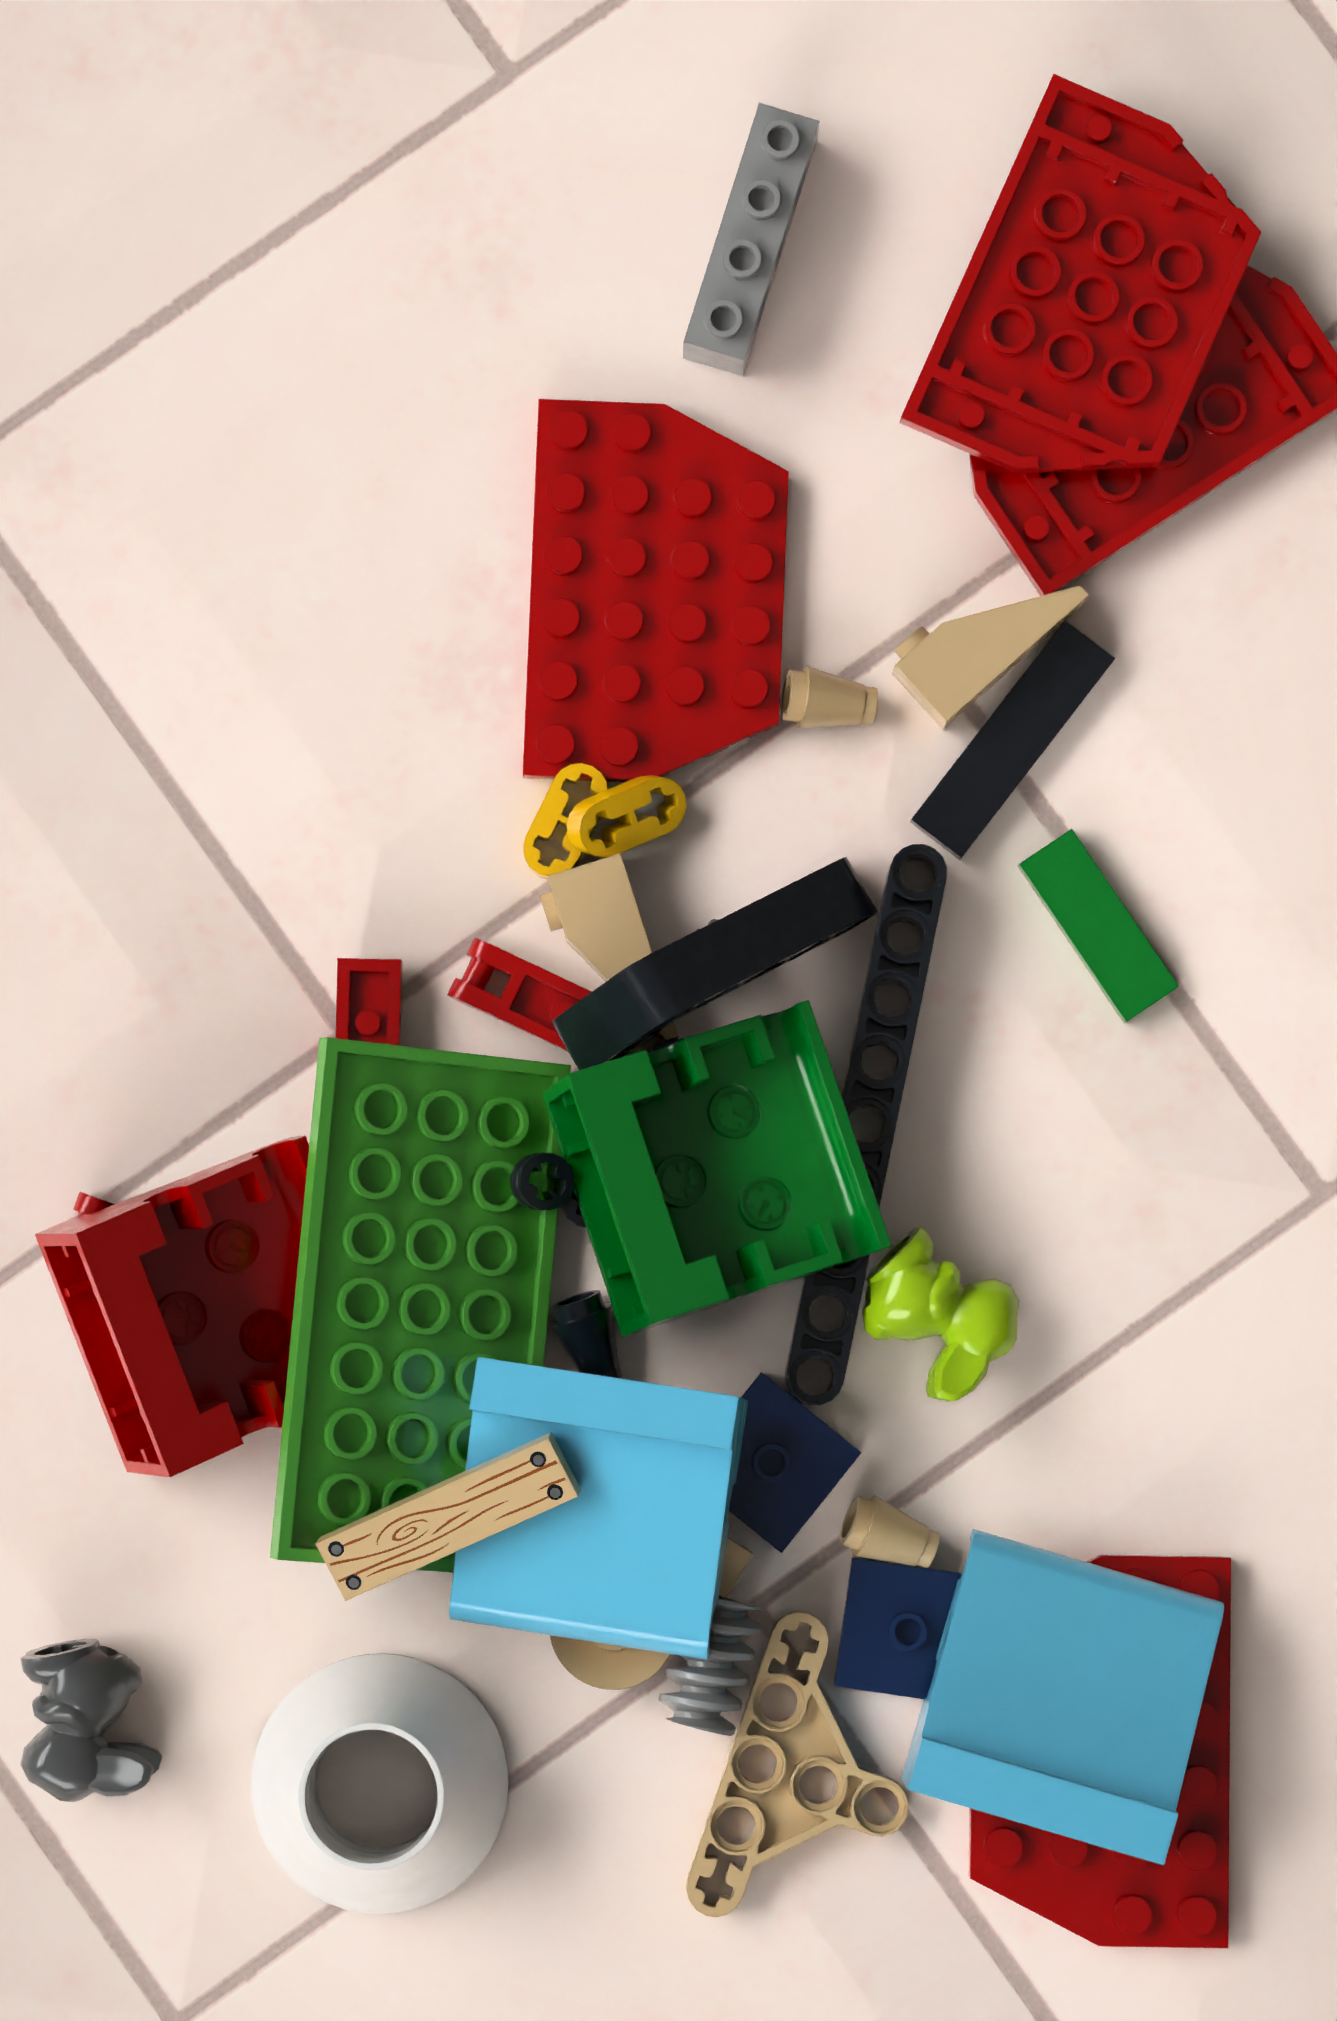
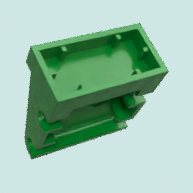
M809 1000L797 1003L791 1008L769 1016L761 1017V1015H757L692 1035L652 1052H647V1050L569 1073L542 1093L562 1156L571 1166L574 1175L573 1190L622 1338L892 1246Z

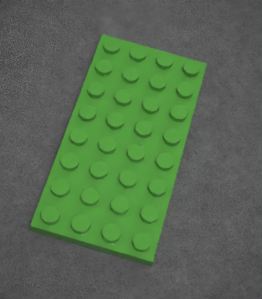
M329 1037L319 1038L270 1558L286 1561L325 1563L316 1546L319 1537L464 1472L466 1469L472 1410L469 1407L477 1357L544 1366L558 1208L553 1210H530L520 1205L513 1196L510 1187V1176L515 1164L524 1156L532 1153H554L563 1158L542 1093L571 1072V1065ZM541 1163L542 1172H531L529 1183L538 1187L537 1198L543 1200L542 1192L553 1191L556 1180L547 1177L546 1171L548 1166ZM456 1552L416 1570L453 1573Z

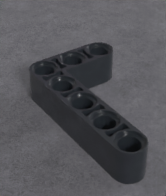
M843 857L643 957L614 975L552 1020L551 1023L578 1070L621 1058L677 1019L848 932L878 913V910L847 857Z

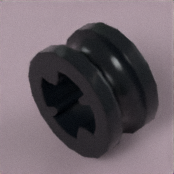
M532 1153L524 1156L515 1164L510 1176V1187L513 1196L520 1205L530 1210H553L561 1207L569 1200L574 1189V1175L571 1166L564 1158L554 1153ZM541 1163L548 1166L546 1171L547 1177L556 1180L553 1191L542 1192L543 1200L537 1198L538 1187L529 1183L531 1172H542Z

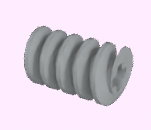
M719 1596L711 1625L709 1660L681 1656L687 1661L686 1667L666 1669L665 1675L681 1686L680 1692L659 1695L658 1700L674 1711L673 1717L666 1718L667 1720L727 1736L735 1734L736 1727L734 1724L720 1714L721 1712L738 1711L742 1707V1701L729 1692L727 1687L748 1684V1675L734 1666V1662L754 1659L756 1652L741 1641L740 1638L741 1636L761 1634L762 1626L749 1617L747 1611L764 1609Z

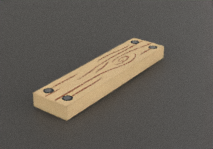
M552 1432L329 1532L319 1537L316 1546L342 1596L347 1601L579 1496L581 1488Z

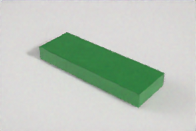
M1070 829L1019 863L1018 868L1123 1023H1126L1179 987L1073 829Z

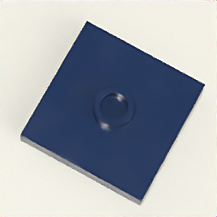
M760 1372L741 1396V1398L748 1400L737 1479L736 1484L733 1485L729 1511L782 1553L862 1452L765 1374Z
M852 1557L834 1686L919 1699L926 1698L932 1683L937 1662L935 1658L958 1579L961 1578L962 1573Z

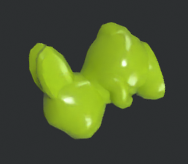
M916 1226L879 1261L867 1276L868 1287L865 1296V1306L862 1310L864 1329L875 1340L895 1338L908 1341L941 1336L945 1345L929 1370L926 1393L928 1397L937 1400L957 1401L976 1389L986 1376L990 1362L1006 1355L1014 1347L1017 1341V1315L1020 1300L1011 1284L995 1278L961 1285L959 1267L952 1261L936 1262L933 1260L934 1245L931 1237L922 1226L919 1228Z

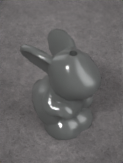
M81 1639L50 1644L26 1652L25 1656L20 1658L21 1667L25 1675L32 1682L42 1685L40 1696H37L32 1702L34 1716L43 1723L48 1724L24 1747L20 1765L28 1781L59 1801L66 1802L80 1801L94 1792L104 1796H125L143 1788L150 1781L151 1776L159 1769L162 1754L156 1749L139 1743L107 1742L103 1737L105 1730L121 1716L131 1695L141 1685L142 1674L140 1667L126 1655L107 1646L100 1645L97 1639Z

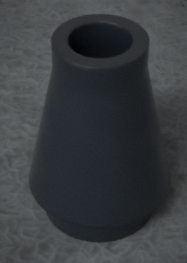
M601 1291L583 1292L555 1303L552 1306V1310L556 1320L551 1322V1326L578 1371L581 1373L622 1378L618 1363L612 1304L609 1302L604 1303Z

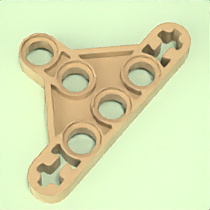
M793 1611L786 1613L776 1621L771 1630L687 1875L686 1891L693 1907L705 1916L720 1917L731 1913L738 1907L744 1896L753 1867L839 1824L869 1835L886 1836L893 1834L901 1828L908 1816L909 1804L907 1796L898 1782L882 1774L857 1766L817 1683L828 1648L829 1639L827 1631L821 1621L809 1612ZM799 1622L809 1624L810 1637L818 1641L814 1651H802L796 1666L797 1670H809L805 1683H801L797 1678L788 1673L768 1672L771 1660L774 1658L785 1666L789 1654V1644L781 1640V1635L785 1629L795 1631ZM771 1684H786L796 1693V1709L786 1719H770L760 1709V1695ZM756 1744L769 1748L776 1758V1767L772 1775L766 1780L759 1782L750 1781L745 1778L738 1766L739 1757L743 1750ZM814 1766L828 1768L834 1773L837 1780V1787L833 1796L821 1803L807 1800L799 1788L800 1778L803 1773ZM877 1787L887 1788L892 1791L898 1802L897 1812L894 1817L883 1824L869 1822L864 1818L860 1809L861 1800L865 1793ZM733 1806L744 1807L749 1810L755 1820V1828L752 1835L747 1840L739 1843L725 1840L717 1828L718 1818L721 1813ZM710 1843L726 1854L746 1855L742 1867L737 1866L730 1860L725 1873V1883L734 1887L733 1892L730 1896L719 1895L715 1904L706 1902L704 1900L705 1889L696 1885L700 1876L710 1878L714 1873L718 1856L705 1855Z

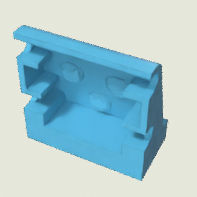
M477 1357L469 1407L472 1410L465 1471L552 1432L581 1491L579 1496L456 1551L449 1607L450 1619L709 1660L711 1625L715 1607L718 1605L730 1526L728 1524L730 1499L733 1485L736 1484L748 1400L733 1395Z
M972 1529L970 1536L971 1544L962 1576L958 1579L935 1658L937 1662L927 1697L923 1700L901 1779L910 1791L1164 1865L1178 1818L1176 1808L1222 1623L1224 1603Z

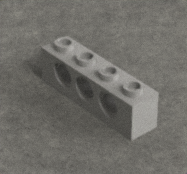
M759 102L683 341V358L743 376L814 153L820 121Z

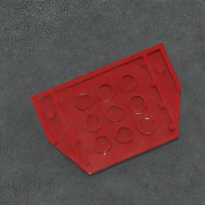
M1053 74L899 423L1015 474L1158 467L1258 242L1261 231L1243 209L1237 208L1227 197L1226 189L1212 173L1208 174L1182 144L1184 140L1169 123Z
M1247 265L1158 467L1015 474L969 453L974 497L1039 595L1043 596L1058 592L1337 411V353L1292 286L1276 277L1271 279Z
M538 399L523 778L554 779L560 770L570 764L577 763L593 766L602 773L606 782H627L637 777L649 775L665 777L670 772L706 756L710 757L748 737L752 738L779 725L789 471L666 404ZM581 774L580 781H592V778L586 774Z
M1098 1555L1086 1562L1224 1603L1222 1623L1176 1808L1178 1818L1165 1864H1157L969 1808L968 1876L973 1881L1097 1946L1228 1948L1231 1557Z

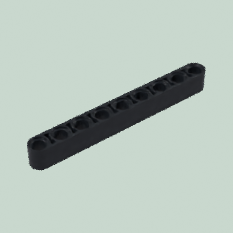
M912 844L902 848L894 856L887 872L841 1095L848 1117L856 1109L871 1108L882 1118L883 1132L878 1140L871 1143H863L856 1140L879 1208L947 879V866L943 856L935 848L925 844ZM909 860L926 862L934 873V883L929 889L922 892L909 890L900 880L899 868ZM899 921H907L913 924L921 934L920 948L911 954L895 952L887 942V929ZM886 983H894L901 986L909 998L907 1011L897 1017H888L881 1014L874 1004L875 990ZM873 1045H881L888 1048L894 1054L896 1069L891 1077L884 1080H876L869 1077L863 1071L861 1055L866 1048ZM870 1255L856 1259L850 1267L845 1269L831 1267L804 1276L785 1368L787 1388L792 1396L807 1405H822L832 1401L840 1393L845 1379ZM832 1295L842 1302L845 1309V1319L837 1330L823 1332L811 1323L809 1308L818 1296ZM811 1357L824 1360L832 1371L830 1387L819 1395L804 1393L796 1381V1372L799 1365Z

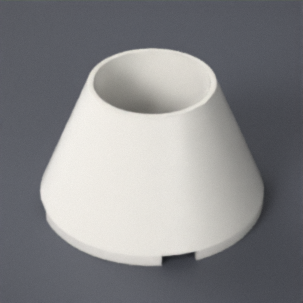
M388 1653L364 1654L333 1662L315 1671L297 1684L280 1701L262 1730L256 1746L251 1774V1798L258 1829L266 1847L282 1870L297 1885L318 1899L342 1909L370 1914L398 1913L425 1906L444 1897L467 1880L483 1862L498 1836L506 1811L509 1790L508 1764L501 1736L492 1717L476 1695L453 1675L431 1664L414 1659L413 1657ZM372 1729L391 1732L411 1742L425 1756L434 1773L438 1798L434 1819L419 1835L396 1846L369 1847L344 1837L327 1820L317 1796V1770L327 1746L346 1734Z

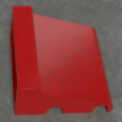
M305 1135L277 1141L94 1213L76 1216L35 1234L127 1472L172 1477L243 1445L242 1437L268 1427H282L309 1144Z

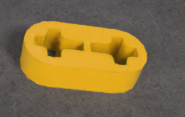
M583 763L570 764L559 771L553 779L525 836L523 844L525 862L530 870L541 878L548 879L547 876L575 868L583 855L582 852L572 845L567 832L562 842L563 849L569 853V857L565 862L560 859H554L550 867L543 866L540 863L541 852L534 846L538 839L549 841L559 824L567 827L568 817L563 814L569 804V795L562 790L566 782L577 785L580 782L581 774H586L592 778L590 785L592 794L596 795L608 790L607 782L602 773L591 765ZM595 815V817H596V826H597V824H598V822H599V820H600L601 817ZM596 826L588 830L589 837L592 836Z
M654 775L634 778L586 798L575 805L569 814L566 825L568 838L572 845L580 852L593 856L607 858L625 852L677 828L685 816L687 807L686 797L682 788L671 779ZM650 791L664 795V803L657 807L658 817L645 813L635 815L634 810L652 802ZM595 815L608 819L618 818L619 822L602 830L603 841L589 837L588 830L596 826Z

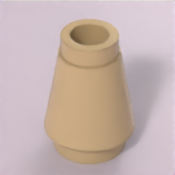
M806 665L803 671L789 670L787 673L781 703L782 719L796 722L798 729L854 726L860 724L872 725L877 711L878 691L875 687H868Z
M873 1495L870 1499L856 1496L853 1499L845 1515L839 1537L841 1545L852 1548L853 1556L911 1566L917 1565L922 1568H928L931 1565L940 1541L939 1532L929 1529L926 1525L876 1495Z

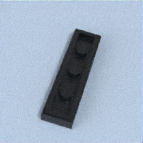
M1065 620L915 813L910 823L961 860L1110 667L1115 657Z

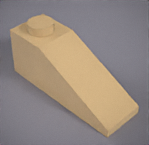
M1076 586L941 623L930 634L922 626L895 650V653L901 660L895 664L892 675L943 730L1054 632L1065 620L1082 607L1089 594L1081 586Z
M621 853L547 876L551 892L539 896L550 931L563 928L567 943L605 982L626 967L652 953ZM674 1022L656 1034L664 1043L679 1039Z

